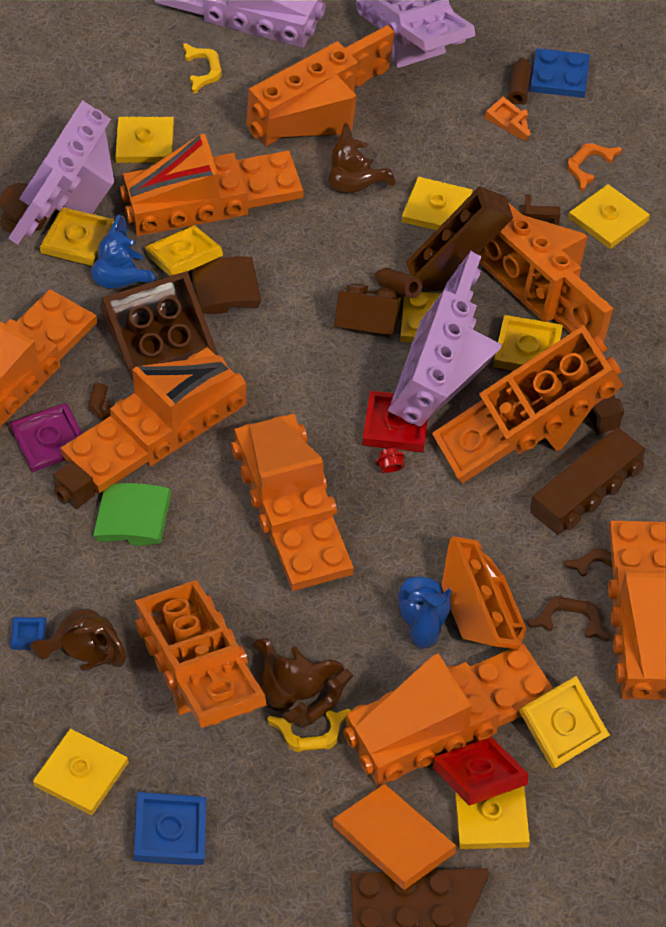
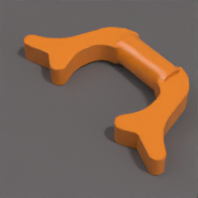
M588 143L582 145L569 158L567 169L578 180L580 191H585L587 184L593 182L595 176L583 172L579 165L588 156L594 154L603 157L608 163H612L613 157L621 154V147L606 148Z

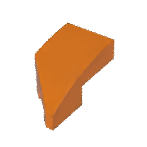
M503 96L486 111L484 118L521 140L526 141L529 139L531 133L527 125V110L521 111Z

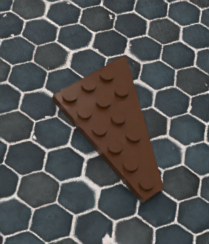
M488 868L432 870L405 890L384 872L351 873L353 927H467L483 888L488 881Z

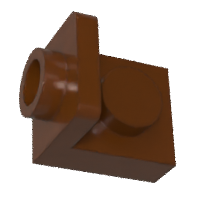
M525 194L524 205H519L518 208L522 215L559 226L560 207L531 206V194Z

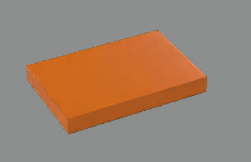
M383 784L333 818V827L403 890L456 853V845L386 784Z

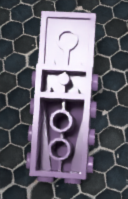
M155 0V3L204 15V22L302 48H304L309 37L313 36L316 24L319 19H322L326 7L322 0Z
M449 0L356 1V8L360 16H363L379 29L389 25L395 31L391 56L397 68L446 53L445 45L461 44L466 39L475 36L474 25L454 13Z
M82 100L20 196L19 200L29 206L8 238L17 245L24 235L29 238L39 225L35 219L41 221L44 216L49 218L54 209L60 212L63 206H65L66 208L93 214L113 185L114 177L105 131L111 119L100 110L95 109Z
M470 251L450 277L444 291L421 319L388 409L389 412L419 427L469 385L500 350L502 345L473 330L477 319L473 318L477 305L470 302L473 296V291L470 288L471 285L473 286L481 273V270L477 268L481 256Z

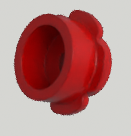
M397 448L385 449L380 452V457L375 461V464L380 467V471L383 474L400 471L405 467V455L403 452H398Z

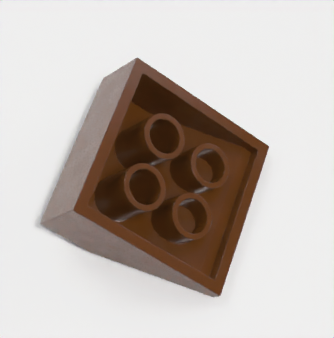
M187 271L102 298L100 304L101 312L111 338L132 381V369L137 366L187 360L189 356L202 351L206 347L215 355L218 354Z

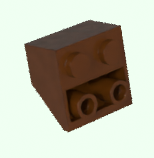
M351 283L346 288L339 290L334 326L394 335L404 296L397 295L395 290L380 287V289L374 292L368 291V285Z

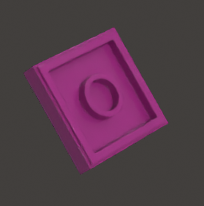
M67 403L9 423L10 429L32 473L65 461L66 459L61 455V447L83 434Z

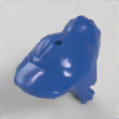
M122 215L116 216L111 229L108 230L98 247V259L91 268L92 278L97 284L105 288L116 289L139 281L145 283L157 281V276L151 270L138 269L132 261L133 258L141 260L144 256L129 247L133 246L135 241L128 238L126 221Z
M426 577L407 578L398 594L400 614L410 626L409 636L412 643L419 649L430 648L437 643L441 633V626L451 610V589L448 588L443 593L437 581Z

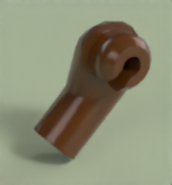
M95 383L92 388L88 408L99 420L103 421L111 416L110 408L113 406H110V401H105L108 387L102 383Z

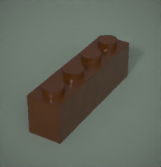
M479 186L406 261L410 275L418 277L422 282V287L436 292L441 291L470 251L478 254L514 218L506 196Z
M615 428L532 496L530 513L557 535L565 529L572 530L579 523L584 513L587 511L590 513L594 512L601 504L602 498L608 493L614 495L619 491L626 478L629 476L634 478L641 472L644 467L645 448L620 428Z

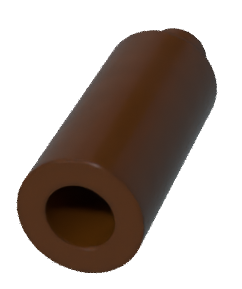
M520 58L512 67L507 97L512 104L524 105L527 102L532 67L526 58Z
M388 267L375 273V279L382 288L395 290L398 294L409 298H415L421 293L422 282L418 277Z

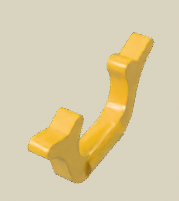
M187 43L183 44L187 61L195 58H206L209 61V74L190 76V82L193 84L192 92L196 94L203 86L216 82L221 78L222 70L219 56L213 49L195 48Z
M345 709L338 713L331 710L327 711L326 719L329 721L331 729L323 736L301 738L294 735L291 731L292 723L289 724L284 718L269 716L267 719L269 725L281 732L287 746L295 752L319 749L328 750L336 745L340 728L346 721V714L350 713L351 710Z

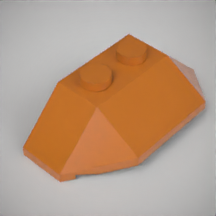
M453 536L449 540L441 586L444 593L448 588L451 589V611L462 638L490 646L518 649L522 645L527 628L506 578L493 560L481 551L483 547L478 540Z

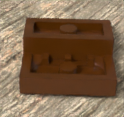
M252 257L218 258L191 270L194 291L203 313H228L230 307H259L261 298Z

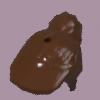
M348 123L343 124L341 136L332 152L333 169L328 177L330 185L336 191L345 193L361 191L377 181L387 182L390 186L394 187L396 180L390 169L370 168L369 164H372L374 160L364 157L357 149L366 148L368 144L353 139Z
M79 609L70 613L60 622L51 638L31 641L30 649L42 660L47 659L53 651L64 648L69 656L77 660L89 662L81 666L82 671L106 663L121 667L126 660L125 649L117 637V632L108 618L101 617L99 613L91 609Z
M268 638L257 639L252 644L253 648L261 651L264 655L265 660L260 678V688L265 694L267 705L276 711H285L292 707L297 700L310 699L316 696L328 685L331 679L336 678L344 671V665L336 660L330 659L312 663L302 655L297 646L292 647L291 652L294 655L292 660L284 656H277L276 649Z

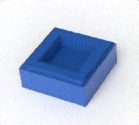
M13 617L11 650H31V641L45 640L46 617Z

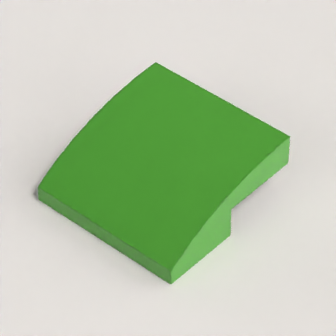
M112 484L103 491L93 535L98 542L128 540L131 545L136 546L161 543L172 491L166 487L149 484Z

